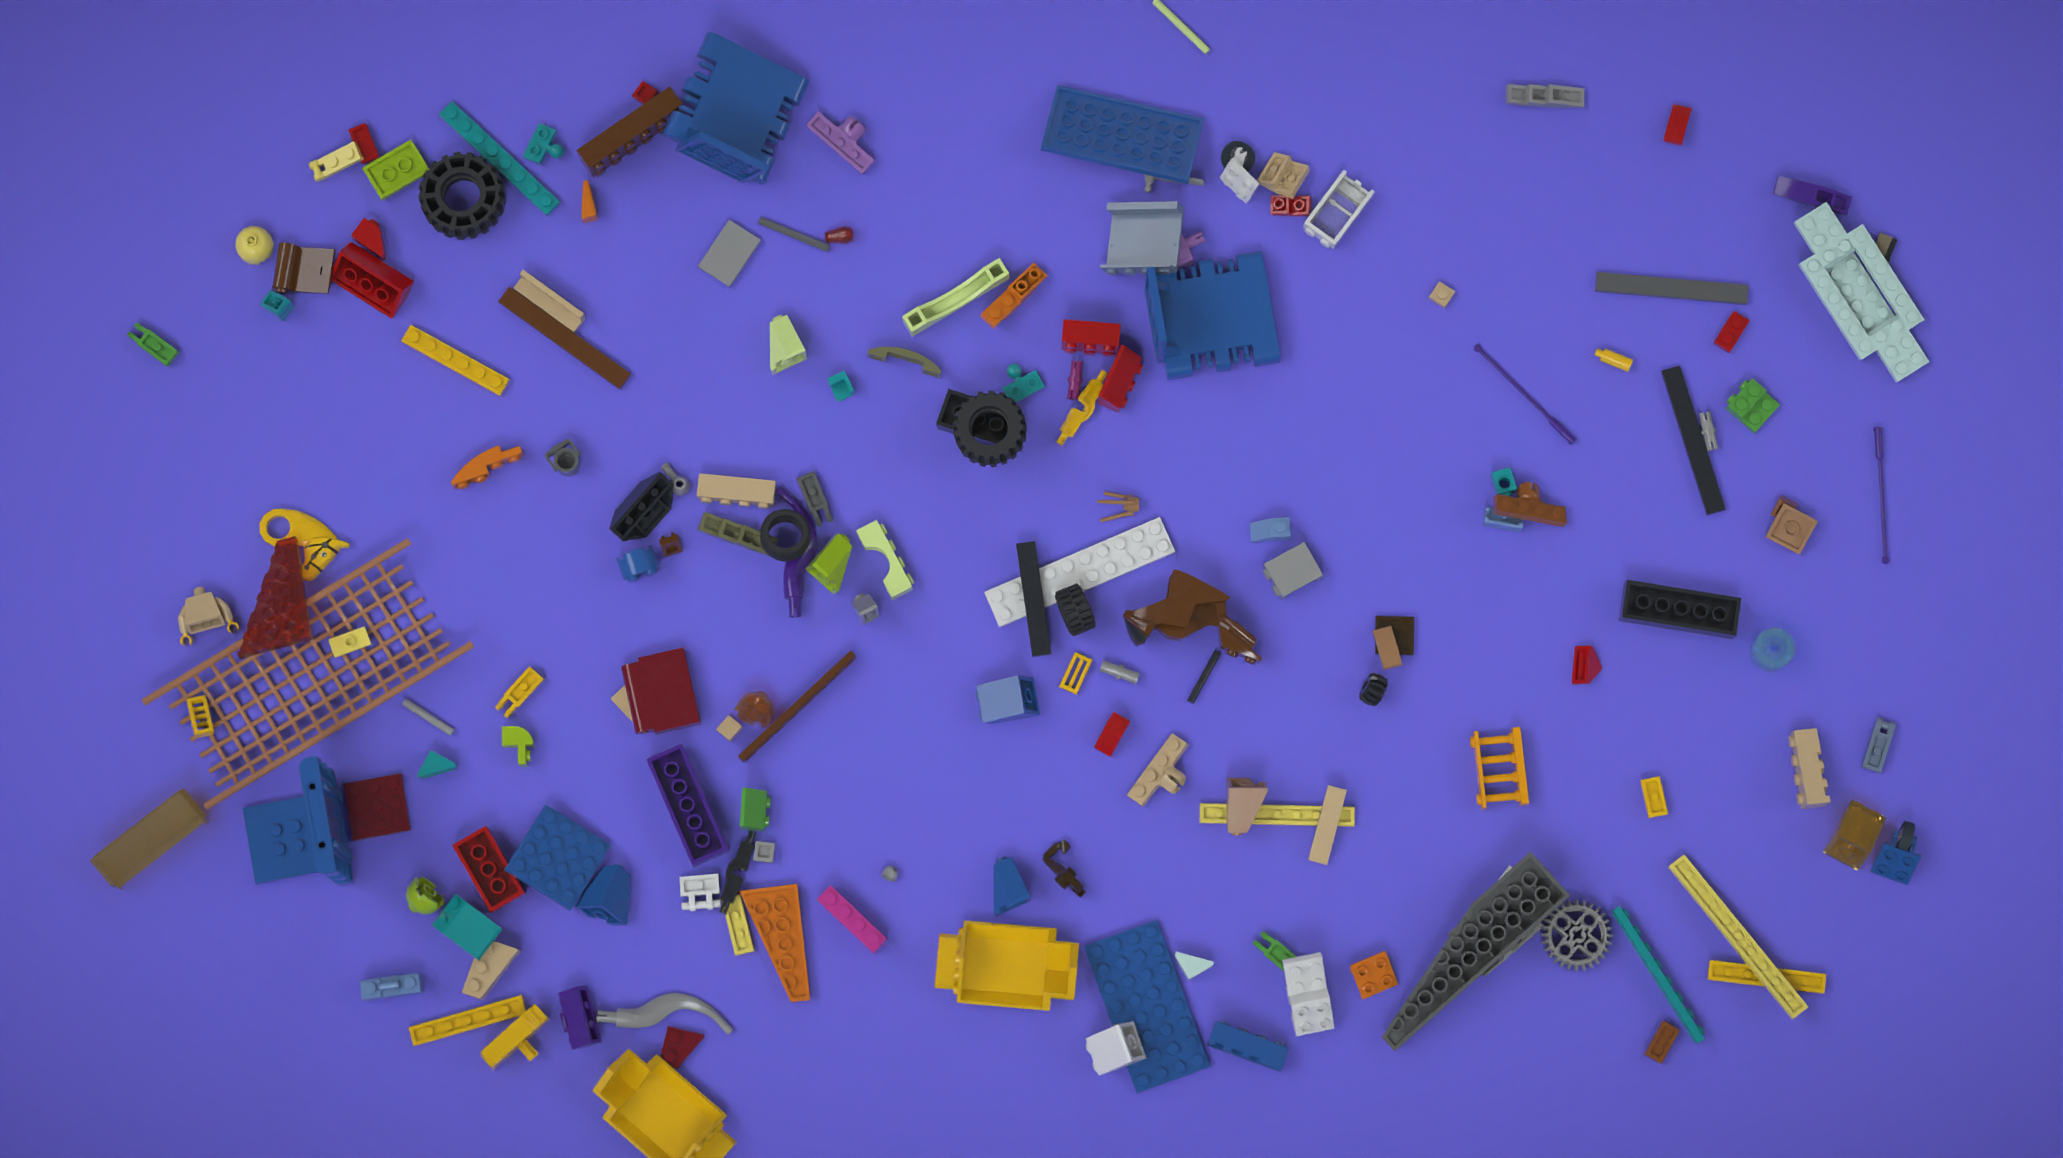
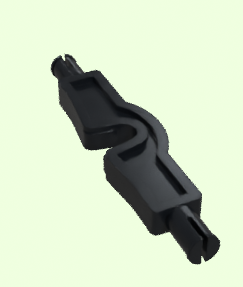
M749 831L746 841L741 842L735 859L729 863L726 869L727 882L721 895L723 902L719 910L720 913L725 915L729 905L734 904L737 894L743 885V878L736 876L734 872L736 870L747 871L749 869L751 856L755 848L753 845L756 836L755 832Z

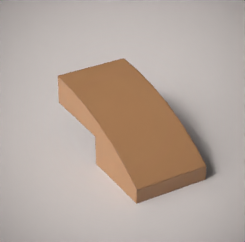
M1392 627L1373 630V637L1383 670L1402 666Z

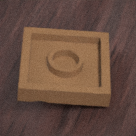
M1783 503L1765 537L1800 555L1818 520Z

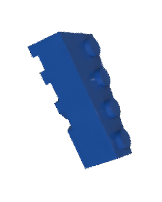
M1215 1021L1207 1043L1208 1047L1281 1072L1289 1048L1285 1047V1043L1276 1040L1273 1043L1267 1041V1037L1256 1034L1254 1036L1249 1034V1031L1240 1027L1236 1029L1231 1027L1229 1023Z

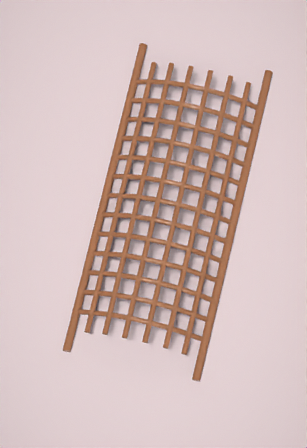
M408 538L141 699L146 706L177 687L183 697L169 705L172 710L185 702L187 698H191L203 691L210 701L208 703L209 709L214 707L221 718L213 723V728L215 729L224 723L230 733V736L220 742H217L214 735L209 736L213 746L199 754L203 758L217 750L223 761L214 765L208 771L211 774L225 765L230 774L215 783L216 786L219 787L230 779H233L235 785L203 803L207 810L474 648L472 642L469 641L439 659L437 653L451 644L447 641L433 649L429 640L443 633L442 629L439 628L426 636L420 625L434 617L433 614L430 613L416 621L410 609L424 602V599L420 597L407 605L400 592L414 585V583L410 580L396 588L390 579L392 575L401 571L404 567L401 564L389 572H386L381 564L383 561L411 545ZM377 566L382 576L370 583L364 573ZM361 576L366 586L353 593L348 583ZM386 580L392 592L380 599L373 587ZM344 586L349 596L337 603L331 593ZM369 590L376 602L363 608L357 597ZM327 596L333 606L320 613L314 603ZM396 596L403 608L390 615L383 603ZM353 600L359 612L347 619L340 607ZM311 606L316 616L304 623L298 613ZM380 606L386 619L374 625L367 612ZM336 610L343 622L330 629L323 617ZM406 612L413 624L400 631L394 619ZM294 616L300 626L287 633L281 623ZM363 616L370 627L367 630L368 635L373 633L380 644L368 652L365 647L360 649L363 655L353 661H350L347 654L342 655L346 665L334 672L327 661L334 656L333 652L324 656L317 643L328 636L334 638V633L344 626L348 628L349 632L353 631L354 629L350 623ZM320 620L326 632L314 639L307 627ZM390 623L396 635L383 641L377 630ZM277 626L283 636L270 643L265 633ZM416 628L422 639L409 646L404 635ZM303 630L310 642L297 649L290 637ZM261 637L266 646L254 653L248 643ZM400 639L405 650L392 656L387 645ZM286 640L293 652L281 659L274 647ZM425 644L429 653L417 659L412 651ZM244 646L250 656L237 663L231 654ZM313 646L320 659L307 665L300 653ZM383 648L388 660L376 667L370 656ZM270 650L277 662L264 669L257 657ZM409 654L413 662L400 670L396 661ZM297 656L304 669L291 676L284 663ZM228 657L233 667L220 673L215 663ZM433 657L435 663L422 669L420 664ZM367 659L372 670L360 677L354 666ZM253 660L260 672L247 679L241 667ZM324 663L330 675L317 681L311 670ZM392 664L396 673L384 680L379 671ZM280 666L287 679L274 686L267 673ZM211 667L216 677L204 684L198 674ZM416 667L418 673L406 680L403 674ZM350 669L356 680L343 687L337 676ZM237 671L243 682L230 689L224 677ZM307 673L313 685L301 692L294 680ZM375 674L380 683L367 690L363 681ZM263 676L271 689L258 696L251 683ZM194 677L200 687L187 694L181 684ZM399 677L402 683L389 690L387 684ZM333 679L339 690L326 697L320 686ZM220 681L227 692L214 699L207 688ZM290 683L297 695L284 702L278 690ZM359 684L363 693L350 700L346 691ZM247 687L254 699L241 706L234 693ZM383 687L385 693L373 700L370 694ZM317 689L323 700L310 707L304 696ZM274 693L280 705L267 712L261 700ZM342 694L347 703L334 710L329 701ZM230 696L237 709L224 716L218 703ZM366 697L369 703L356 710L353 704ZM300 699L306 710L293 717L287 706ZM257 703L264 715L251 722L244 710ZM325 704L330 713L317 720L313 711ZM350 708L352 713L339 720L337 714ZM283 709L289 720L276 727L271 716ZM205 711L194 712V715L201 714ZM240 713L247 725L234 732L228 720ZM309 714L313 723L300 730L296 722ZM188 715L180 720V724L183 725L190 721V716ZM333 717L335 724L322 730L320 725ZM267 719L272 731L260 737L254 726ZM292 725L296 734L283 740L280 731ZM316 728L318 734L306 741L303 735ZM250 729L256 740L243 748L238 736ZM194 735L190 737L192 742L197 740L194 738ZM276 735L280 744L267 751L263 742ZM300 738L302 744L289 751L287 745ZM234 740L239 751L227 758L221 747ZM259 745L263 754L250 761L246 752ZM283 748L285 754L272 761L270 755ZM242 755L247 764L234 771L229 762ZM266 758L269 764L256 771L253 765ZM249 768L252 774L239 782L237 775Z

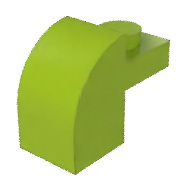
M502 726V746L504 748H518V765L520 767L528 766V761H531V750H527V747H535L532 736L524 728Z

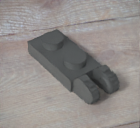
M814 471L796 478L817 526H822L821 519L817 514V511L824 509L827 521L832 522L833 519L828 510V503Z

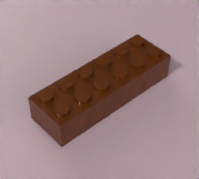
M669 86L577 149L580 161L592 177L596 175L597 177L601 176L606 172V168L619 164L622 161L621 158L627 154L635 153L637 147L651 142L656 134H662L671 112L678 111L685 114L679 110L680 105H683V103Z

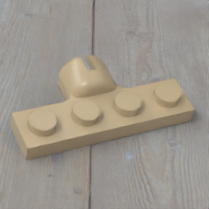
M1172 733L1128 792L1127 796L1144 807L1159 787H1163L1172 794L1177 793L1180 788L1177 787L1175 781L1183 786L1186 777L1184 773L1174 766L1189 745Z

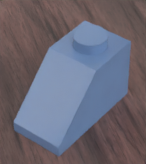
M1289 517L1270 518L1250 523L1251 542L1289 540L1291 536Z

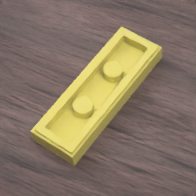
M739 894L734 904L729 905L725 915L735 956L754 952L741 895Z

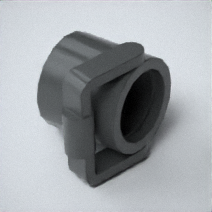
M570 439L558 443L545 454V458L554 471H558L563 476H573L581 467L578 457L581 454ZM570 444L574 450L565 447ZM555 454L553 464V462L550 460V457Z

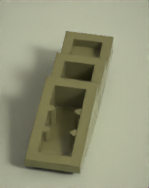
M703 512L697 528L698 531L769 556L762 548L760 531ZM769 535L772 543L776 545L778 539Z

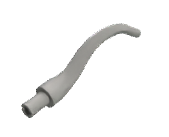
M679 993L659 996L636 1009L618 1008L617 1012L598 1010L597 1013L598 1023H616V1027L642 1028L659 1023L675 1010L689 1009L711 1017L727 1035L733 1031L730 1025L707 1003L693 996Z

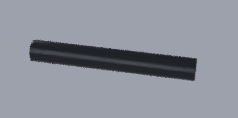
M1214 650L1187 701L1191 704L1195 703L1221 655L1218 651Z

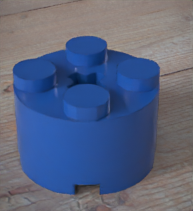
M652 545L648 546L649 550H645L642 547L623 554L624 559L622 560L619 557L616 558L623 580H628L629 583L640 580V575L646 574L648 577L658 573L657 569L660 566Z

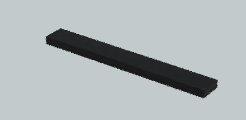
M1677 366L1662 370L1661 374L1706 516L1725 511L1681 367Z

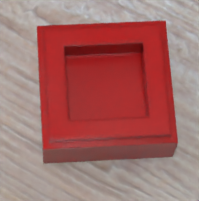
M642 81L632 94V98L644 104L655 97L658 91Z

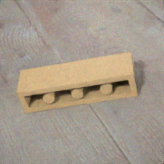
M699 473L697 498L702 503L720 501L722 505L739 503L741 507H750V505H758V508L769 509V506L774 507L775 481Z

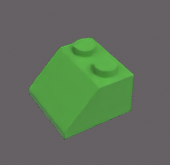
M742 787L740 828L742 831L765 832V827H769L770 816L766 815L767 808L771 806V796H768L767 791Z

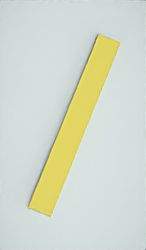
M1200 803L1199 823L1226 824V804ZM1261 805L1252 824L1317 826L1322 806ZM1342 807L1338 826L1354 827L1355 807Z

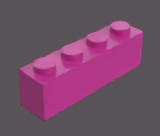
M831 885L817 899L829 913L873 954L887 942V938Z

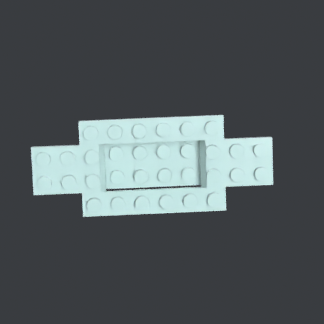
M1827 202L1795 221L1794 225L1814 254L1798 265L1858 359L1862 360L1876 351L1896 383L1927 364L1929 360L1909 331V329L1924 321V318L1864 225L1862 224L1851 232L1846 233ZM1855 251L1864 263L1865 267L1873 277L1874 281L1876 282L1882 293L1884 294L1885 298L1893 308L1894 312L1896 313V316H1894L1893 312L1885 302L1884 298L1882 297V295L1874 285L1873 281L1865 271L1864 267L1854 253Z

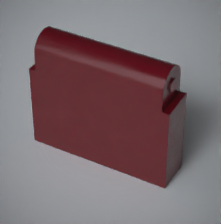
M683 647L639 657L638 662L621 666L635 734H645L654 731L657 735L701 725Z

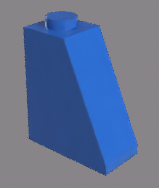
M1003 856L997 859L996 864L993 865V913L995 917L1029 902L1031 898L1012 857L1007 858Z
M619 864L604 866L578 900L575 907L586 916L594 919L596 917L604 919L608 924L627 925L631 875Z

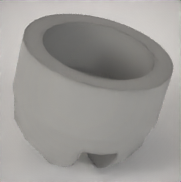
M887 866L881 876L888 881L895 882L898 877V870L894 866Z

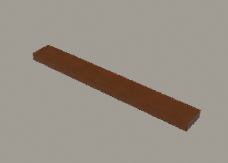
M511 287L499 299V304L619 390L630 378L631 374Z
M850 650L742 751L738 758L743 763H746L856 659L855 654Z

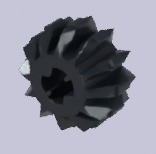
M1369 674L1359 693L1360 700L1367 705H1378L1386 692L1388 680L1380 674Z

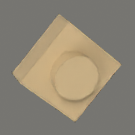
M1439 281L1429 299L1445 308L1455 294V291Z

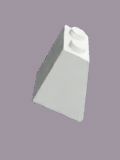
M1134 1022L1118 1024L1085 1038L1087 1042L1086 1048L1092 1056L1093 1068L1098 1073V1076L1146 1059Z

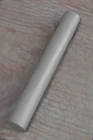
M408 699L404 700L402 704L404 707L451 736L455 729Z

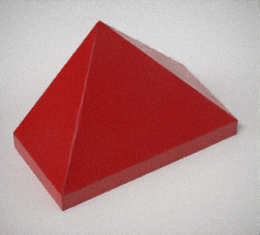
M1575 646L1571 684H1590L1602 670V666L1592 646Z

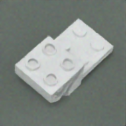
M1321 952L1282 960L1287 998L1292 1008L1291 1018L1296 1036L1334 1029L1330 996L1326 986Z

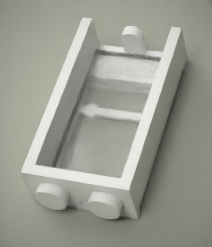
M1343 170L1303 225L1306 234L1311 237H1317L1324 247H1331L1333 250L1367 203L1372 199L1375 192L1372 189L1368 192L1362 188V183L1358 180L1352 181L1346 176L1347 172Z

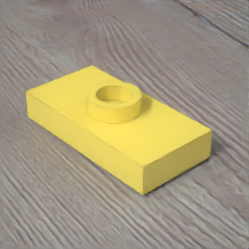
M365 626L328 639L335 658L372 645Z

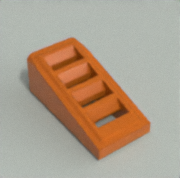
M587 180L583 181L581 218L583 223L598 219L591 187Z

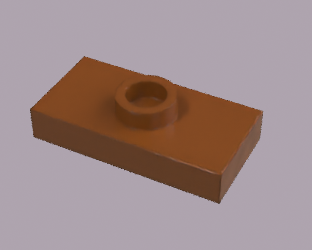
M1663 1020L1644 1055L1662 1064L1680 1029Z

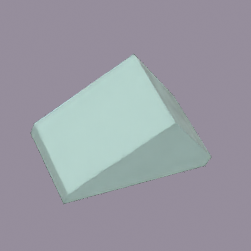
M1175 953V959L1188 981L1210 969L1214 963L1213 961L1184 953Z

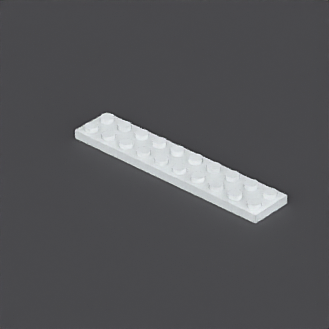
M1158 517L1039 568L1045 608L1057 604L1055 592L1077 583L1085 592L1175 553L1161 518ZM1021 576L984 592L999 628L1026 617Z

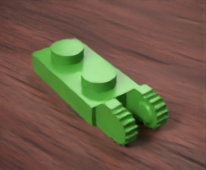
M136 322L135 328L144 333V335L139 339L135 334L128 332L127 336L168 368L179 352L152 331L145 329Z
M1262 931L1260 935L1271 944L1270 947L1266 949L1256 940L1252 944L1284 972L1282 960L1297 956L1279 941L1274 940Z

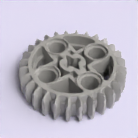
M1578 899L1575 900L1574 905L1568 900L1566 907L1561 903L1560 910L1556 908L1554 910L1555 914L1551 912L1548 915L1551 919L1545 918L1543 920L1547 923V926L1543 925L1541 929L1546 930V933H1542L1540 936L1546 937V940L1542 941L1541 944H1547L1548 946L1544 949V952L1550 951L1551 953L1548 955V958L1554 956L1553 963L1555 964L1560 961V968L1566 964L1568 971L1572 966H1574L1575 972L1578 971L1579 966H1581L1583 971L1586 970V965L1589 968H1593L1592 962L1594 961L1598 965L1600 963L1598 957L1605 959L1602 952L1608 953L1610 951L1606 948V945H1612V942L1607 941V938L1613 937L1612 934H1607V931L1611 930L1612 927H1606L1605 925L1609 922V919L1603 921L1602 918L1605 916V913L1599 915L1600 908L1598 907L1593 910V903L1587 907L1585 900L1581 905H1579ZM1571 911L1583 912L1576 922L1565 913ZM1585 916L1593 918L1591 926L1584 923ZM1558 918L1566 921L1565 928L1557 926L1556 921ZM1597 924L1601 932L1600 942L1590 934ZM1570 925L1575 926L1571 928L1567 934L1565 933V931L1570 927ZM1553 929L1563 937L1556 947L1552 940ZM1580 930L1579 937L1581 939L1577 938L1573 941L1574 934L1572 932L1576 933ZM1586 937L1588 938V940L1584 942L1582 946L1578 945L1582 943ZM1588 943L1595 944V953H1590L1587 950ZM1562 945L1569 948V954L1566 956L1560 953V946ZM1577 949L1588 957L1582 960L1569 959Z

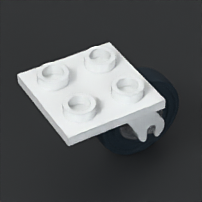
M1233 141L1228 143L1221 153V162L1225 170L1220 179L1236 193L1239 199L1247 204L1259 186V183L1248 173L1254 165L1255 154L1248 144L1241 141Z

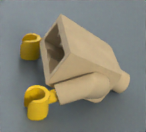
M197 587L193 590L194 596L185 600V606L182 607L178 616L180 633L183 634L180 643L185 646L184 640L186 637L189 638L190 645L194 643L193 637L190 636L191 634L226 625L225 622L228 623L227 630L231 634L230 626L233 624L237 626L239 631V625L232 620L234 617L228 604L220 597H214L212 592L205 593L203 587Z

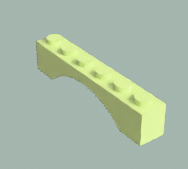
M998 258L946 294L902 316V321L913 337L1009 279V272L1001 259Z

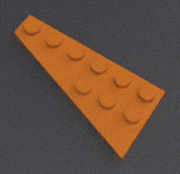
M792 884L739 891L790 1002L809 1001L810 991L798 885Z

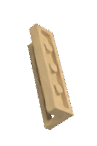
M522 270L520 273L521 278L514 286V290L575 333L586 319L584 313L525 270Z

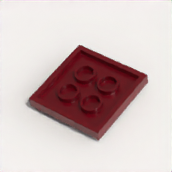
M401 773L344 784L353 841L411 831Z

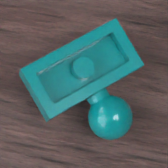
M539 123L523 155L524 159L541 165L547 152L555 159L561 158L564 154L563 146L557 143L551 145L557 131Z
M1013 363L1007 367V375L1015 379V381L1003 387L1002 390L1007 398L1011 397L1016 403L1045 386L1036 370L1022 377L1021 367Z

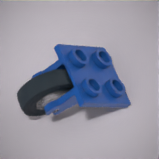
M1904 821L1900 830H1894L1890 844L1883 843L1871 868V873L1908 885L1921 858L1920 854L1914 853L1917 837L1914 836V823Z

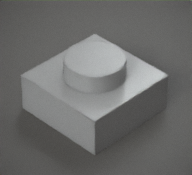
M756 841L753 861L773 863L775 843Z

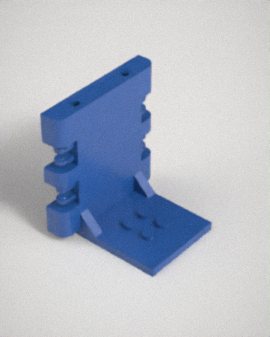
M708 32L696 57L704 60L699 62V66L710 71L709 75L707 76L702 72L695 71V77H687L681 91L689 94L684 96V100L695 105L692 110L687 106L680 105L679 110L685 114L678 111L671 112L662 136L678 143L676 151L741 183L752 179L763 185L775 162V159L769 156L773 155L775 151L763 144L766 140L778 145V139L784 140L790 127L788 123L784 122L789 120V116L778 111L779 107L793 111V105L798 106L800 104L809 80L716 33Z
M1262 251L1236 254L1238 271L1234 270L1232 259L1228 260L1227 263L1229 273H1223L1222 263L1217 261L1218 274L1216 275L1212 258L1198 260L1200 277H1197L1196 267L1192 265L1190 268L1191 279H1185V269L1183 267H1179L1180 280L1178 281L1176 273L1162 275L1155 273V267H1148L1146 269L1144 293L1156 363L1164 362L1167 380L1192 377L1191 358L1193 357L1196 370L1201 369L1200 356H1206V365L1208 368H1212V354L1214 356L1216 373L1230 371L1229 352H1232L1234 364H1238L1239 361L1238 350H1243L1245 362H1250L1248 350L1250 348L1252 350L1254 367L1280 363V351Z
M318 756L304 758L299 764L303 790L302 797L243 808L255 884L320 872L339 886L353 885L354 880L351 869L353 854L348 845L341 804L343 803V796L337 787L335 770L331 767L328 768L325 762L322 763Z

